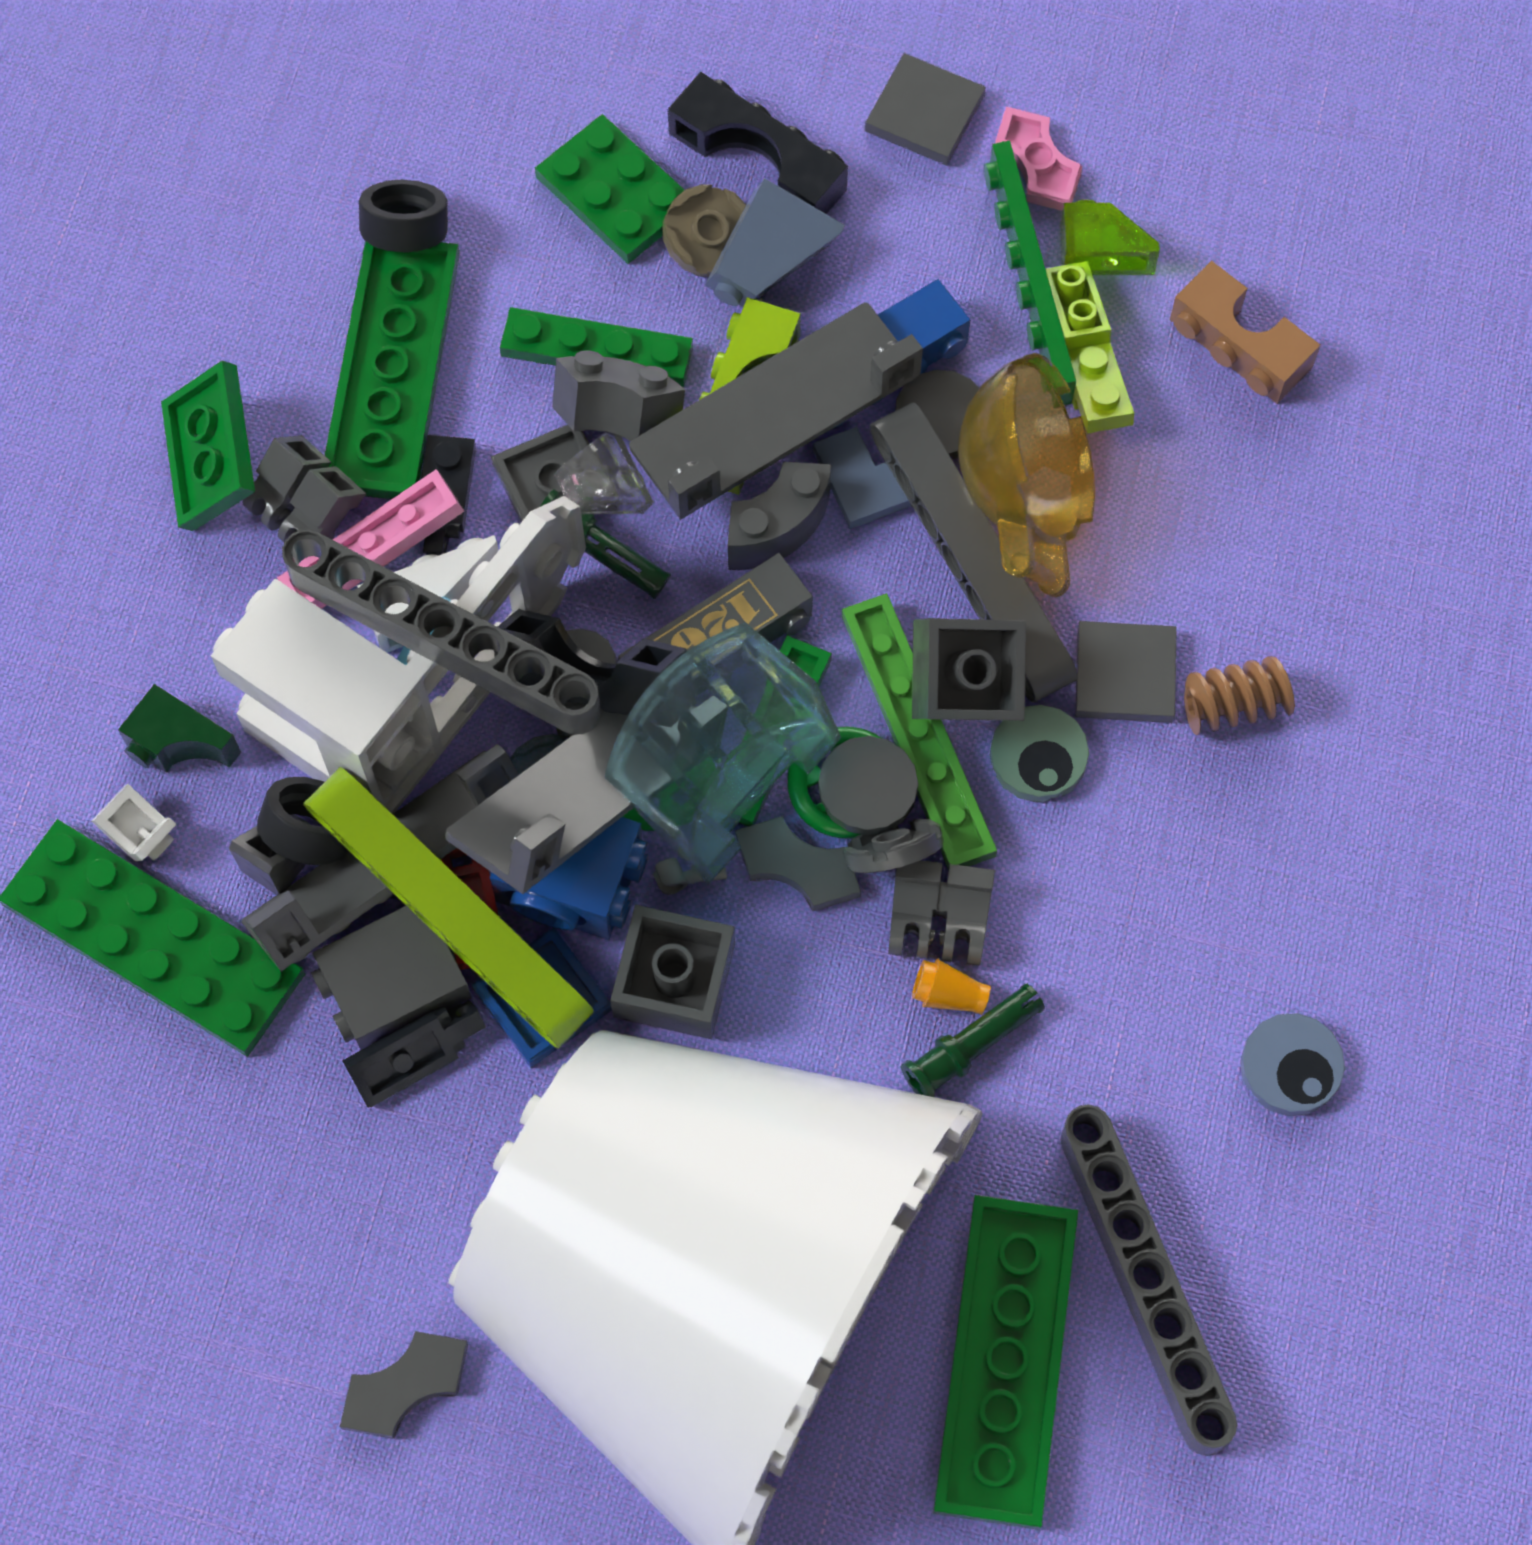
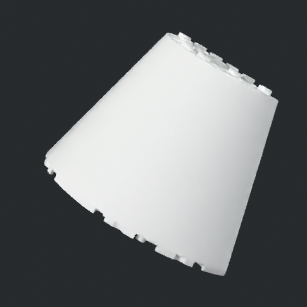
M601 1030L593 1033L572 1055L568 1062L560 1067L542 1098L536 1094L531 1097L521 1115L520 1123L524 1127L515 1143L509 1140L506 1141L497 1154L493 1169L498 1171V1174L486 1199L479 1205L470 1224L472 1230L462 1257L449 1278L448 1284L454 1287V1302L692 1545H755L761 1533L766 1516L765 1513L776 1491V1488L765 1483L768 1472L780 1478L783 1475L800 1439L797 1435L806 1418H810L820 1394L909 1227L923 1205L921 1201L926 1194L930 1195L946 1169L944 1165L949 1166L952 1161L958 1164L981 1121L982 1111L965 1103Z

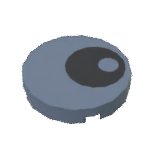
M1298 1013L1278 1014L1261 1022L1247 1038L1240 1059L1242 1080L1247 1089L1251 1090L1252 1094L1259 1099L1258 1102L1266 1109L1285 1116L1308 1115L1326 1105L1340 1088L1345 1071L1343 1050L1333 1032L1317 1019Z

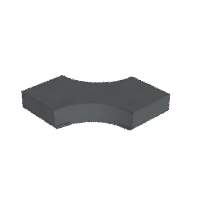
M783 816L735 830V836L750 881H761L756 879L786 883L804 896L812 911L861 897V890L855 873L847 869L843 854L845 847L826 849L807 844L792 833L785 823Z
M415 1331L407 1351L393 1365L372 1374H351L340 1428L342 1430L394 1439L402 1420L418 1404L434 1397L457 1396L468 1348L467 1340Z

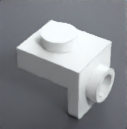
M126 784L91 821L135 862L142 861L147 856L154 861L174 840L168 833L176 826V823L170 817L164 818L129 784Z

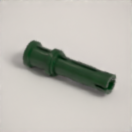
M553 489L540 507L560 498V493ZM590 512L581 513L586 545L585 553L651 595L653 599H656L669 580L671 573L664 571L631 547L596 526L597 520ZM590 536L598 541L599 544L596 545L587 538ZM610 549L642 571L640 573L606 552V550Z
M1025 983L1020 989L954 1037L947 1034L937 1038L933 1049L916 1061L907 1060L900 1066L909 1086L916 1094L935 1097L934 1091L956 1075L962 1078L968 1074L969 1069L972 1067V1060L1037 1013L1044 1011L1045 1005L1041 997L1035 1001L1031 1000L1022 1007L1023 1003L1037 994L1032 986Z

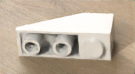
M494 535L485 539L472 538L461 543L455 550L439 556L435 554L425 555L415 560L412 566L395 571L394 573L440 597L444 596L451 600H459L470 587V578L478 565L483 561L490 562L499 551L497 541ZM392 604L385 612L399 614L408 607V604ZM373 630L379 647L388 653L403 647V645Z

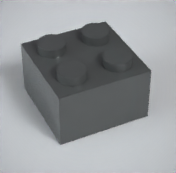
M939 618L913 620L912 719L1024 721L1026 620Z
M635 905L610 1000L613 1018L712 1039L735 948V926Z

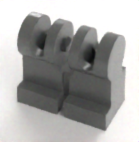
M299 435L273 439L256 470L259 476L254 482L255 492L243 499V505L253 515L262 514L261 521L269 530L279 529L278 538L283 543L291 534L299 530L316 531L333 540L334 532L348 511L357 508L366 493L338 467H329L331 461L306 438Z
M920 860L896 868L888 954L901 956L904 936L908 933H914L918 937L916 958L927 959L928 945L932 944L935 936V930H930L932 917L937 915L943 916L946 919L945 931H940L939 936L940 946H943L942 961L952 962L954 942L958 939H963L968 943L967 964L980 966L995 870L950 864L946 883L940 882L942 863Z

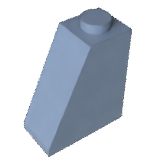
M764 178L749 198L705 286L714 290V295L720 301L731 306L740 305L744 307L747 297L757 300L827 248L841 234L845 225Z

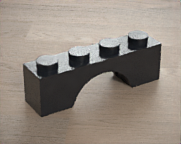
M700 71L667 109L669 134L703 157L728 148H743L755 151L766 157L774 165L779 174L778 186L825 214L831 210L847 191L848 165L844 163L837 153L832 150L821 149L809 141L798 128L794 126L787 127L771 117L770 113L762 105L746 101L737 95L726 82L720 79L714 80Z
M518 609L497 626L590 676L598 687L600 707L605 712L620 713L644 719L648 723L666 725L686 703L692 701L686 648L643 638L616 664L599 661L580 649L568 635L560 618ZM494 651V656L496 657L498 652ZM528 673L519 680V683L532 686L539 683L543 676L537 673ZM573 697L566 701L584 705L589 703L586 698Z

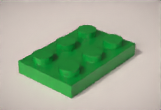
M603 114L535 167L536 178L627 264L663 236V221L672 201L684 191L676 181Z
M223 360L161 401L178 528L195 531L255 492L237 365Z

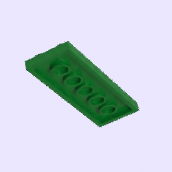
M365 241L324 455L331 461L329 467H338L366 493L365 497L393 499L420 480L460 256L458 244L441 242L435 247L423 251L404 253L386 251L374 247Z
M58 819L0 895V903L5 908L246 1057L250 1055L305 976L303 968L294 963L280 971L255 939Z
M974 1195L933 1514L1036 1530L1042 1528L1078 1210Z

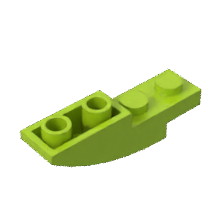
M1088 261L1045 268L1076 378L1072 404L1074 410L1079 409L1087 434L1132 426L1134 424V410L1110 343L1111 327Z

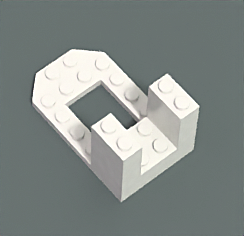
M563 496L530 511L520 524H512L501 539L499 551L490 562L483 561L478 565L470 578V587L459 600L453 599L450 602L487 622L508 596L512 608L509 616L518 609L551 616L561 604L568 589L560 583L568 565L573 568L578 566L586 549L580 506ZM276 578L266 590L261 589L252 596L247 604L246 614L234 628L226 629L218 637L211 655L219 675L245 692L239 704V711L236 714L247 734L313 779L325 782L339 767L345 769L392 814L396 812L490 693L486 689L455 674L454 684L445 696L439 695L430 703L428 695L448 672V669L412 650L408 654L407 665H404ZM496 622L494 625L499 626L501 622ZM439 626L430 636L435 638L445 637L453 631V628ZM494 650L480 651L474 659L481 662L490 661L495 658Z

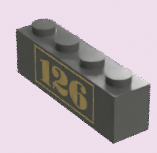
M778 553L645 639L687 649L692 694L705 685L710 688L719 684L729 675L730 669L746 659L750 662L759 658L769 649L770 643L783 634L791 636L802 630L812 616L813 596L781 554ZM632 646L631 648H629L628 650H626V651L623 652L622 654L618 655V660H620V659H621L626 653H628L634 646Z

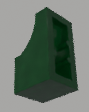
M156 684L150 688L118 729L127 745L124 751L131 759L145 768H149L151 764H154L166 773L172 765L189 759L213 760L230 768L241 753L232 733Z

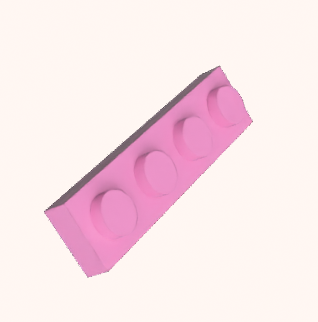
M436 469L333 540L384 567L462 514L464 510L444 478ZM315 556L307 557L298 566L310 567L316 564L320 558ZM288 571L277 577L279 581L322 609L327 606L297 589L293 585ZM350 580L342 586V589L348 591L362 582V580Z

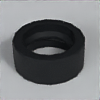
M401 179L371 185L362 192L359 198V231L363 240L374 247L386 251L405 253L423 251L435 247L445 239L448 231V200L444 192L433 185L421 181Z
M287 777L274 782L267 790L257 819V831L263 842L274 852L294 862L308 865H327L342 859L348 851L325 827L308 825L291 816L296 814L316 820L303 803L324 781L308 777Z

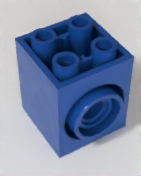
M621 817L524 894L491 872L490 881L496 902L510 906L518 914L537 923L560 930L577 929L610 940L614 927L622 929L628 917L632 902L628 900L630 894L629 885L631 881L640 882L649 855L645 854L648 842L642 840L641 823Z

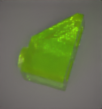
M1093 200L1064 203L1060 224L1062 265L1088 261L1092 275L1155 274L1160 252L1159 242L1112 203H1097Z

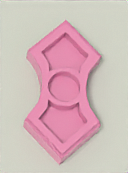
M1006 106L995 143L1010 140L1017 167L1026 181L1027 202L1070 213L1083 166L1066 158L1055 147L1049 133L1050 117Z

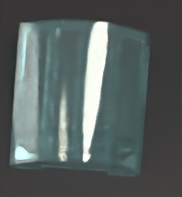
M745 622L699 643L675 660L653 681L625 720L612 749L604 778L683 861L709 885L742 849L730 832L742 820L745 814L764 796L793 762L809 774L842 737L816 681Z

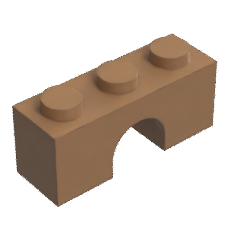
M1211 260L1175 296L1170 320L1184 337L1195 339L1208 349L1217 363L1224 367H1231L1245 378L1247 384L1254 392L1262 396H1268L1278 404L1313 368L1321 345L1285 317L1273 328L1265 332H1252L1241 327L1235 317L1242 310L1248 288Z

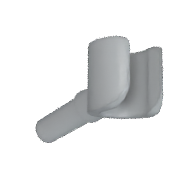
M669 858L657 863L655 866L656 871L653 873L659 889L667 895L675 894L687 887L688 884H695V882L727 878L725 867L692 869L683 872L677 858Z

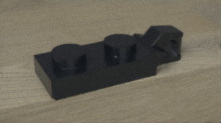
M427 435L421 479L437 469L464 512L424 539L423 553H426V555L435 554L439 556L447 553L449 538L459 539L460 532L464 533L476 453L475 439Z
M468 1000L449 1010L445 1006L436 1009L434 1012L432 1010L342 1060L369 1108L458 1059L459 1057L456 1053L466 1046L463 1040L486 1028L475 1005Z

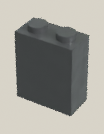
M407 906L312 952L319 969L311 972V975L324 1000L334 996L341 1012L332 1017L345 1043L355 1039L360 1050L432 1010L434 1012L436 1009L444 1006L449 1010L472 998L468 985L448 946Z

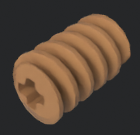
M1273 656L1264 658L1261 665L1255 660H1249L1244 663L1242 669L1239 665L1230 664L1225 667L1224 673L1220 669L1211 668L1206 672L1205 677L1201 673L1192 672L1187 676L1185 682V711L1189 727L1195 735L1200 734L1201 720L1206 719L1210 729L1215 732L1219 730L1220 716L1225 715L1229 725L1234 728L1238 726L1239 712L1242 711L1251 724L1256 723L1258 708L1260 707L1263 708L1269 720L1275 719L1276 705L1281 703L1288 716L1294 713L1295 701L1291 682L1281 662Z

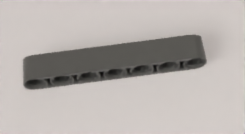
M911 403L871 423L870 431L875 445L978 618L983 620H1026L1025 696L1035 703L1077 681V670L1068 651L920 407L916 403Z
M299 530L285 540L282 547L284 563L293 585L303 593L564 732L573 735L585 734L592 731L599 723L601 707L598 687L595 681L586 673L319 532ZM315 556L320 558L316 564L310 567L298 566L307 557ZM359 579L364 581L355 590L347 591L342 589V586L350 580ZM392 604H408V607L399 614L385 612ZM439 626L453 628V631L445 637L435 638L430 636V633ZM491 649L498 652V655L490 661L481 662L474 659L477 653L483 650ZM528 673H537L543 676L539 683L532 686L519 683V680ZM573 697H582L589 701L585 707L579 710H571L563 706L568 699Z
M1089 1104L1078 1106L1066 1118L1060 1138L1062 1149L1182 1437L1187 1446L1195 1453L1204 1456L1215 1455L1222 1451L1236 1434L1237 1420L1110 1118L1105 1111L1097 1106ZM1078 1124L1091 1125L1098 1132L1099 1140L1090 1144L1082 1143L1075 1137L1072 1128ZM1099 1171L1110 1172L1117 1178L1119 1188L1111 1192L1102 1191L1093 1182L1092 1175ZM1123 1218L1131 1220L1139 1229V1237L1129 1241L1120 1238L1113 1229V1222ZM1139 1267H1148L1154 1270L1159 1276V1287L1151 1290L1140 1287L1134 1280V1270ZM1159 1316L1172 1317L1180 1326V1336L1176 1339H1166L1160 1336L1155 1330V1318ZM1182 1365L1195 1368L1201 1377V1387L1194 1390L1182 1387L1176 1380V1368ZM1202 1415L1216 1418L1222 1426V1438L1211 1441L1202 1437L1197 1430V1418Z

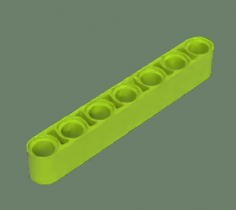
M339 767L303 803L320 824L552 1046L559 1049L594 1013L589 1003L345 769Z

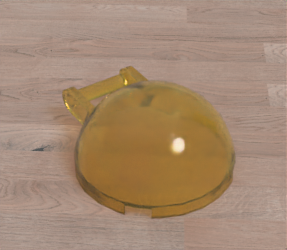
M1032 353L1003 365L987 378L967 406L960 428L958 456L962 476L973 502L998 527L1003 569L1014 577H1027L1038 583L1039 589L1043 593L1051 597H1059L1070 586L1066 542L1076 537L1082 523L1093 522L1095 478L1091 450L1082 417L1069 419L1060 395L1070 393L1071 391L1067 382L1049 359L1038 353Z

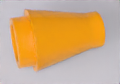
M936 959L934 963L923 960L914 982L912 999L921 1001L924 1008L968 1011L982 1015L989 999L991 986L978 982L939 959Z

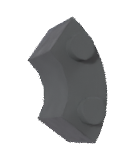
M580 351L575 356L556 358L552 408L573 431L596 430L610 432L631 441L683 410L685 389L668 377L667 371L663 368L644 366L617 358L603 357L594 351Z
M783 461L778 479L766 492L750 500L731 502L728 534V570L754 569L778 553L785 558L800 548L812 536L821 523L829 502L831 465Z

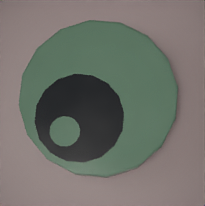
M1045 705L1025 707L1024 721L1003 720L994 732L989 754L996 778L1002 787L1020 799L1038 803L1050 801V798H1057L1060 795L1064 796L1073 791L1084 776L1089 749L1086 735L1074 718L1060 709Z

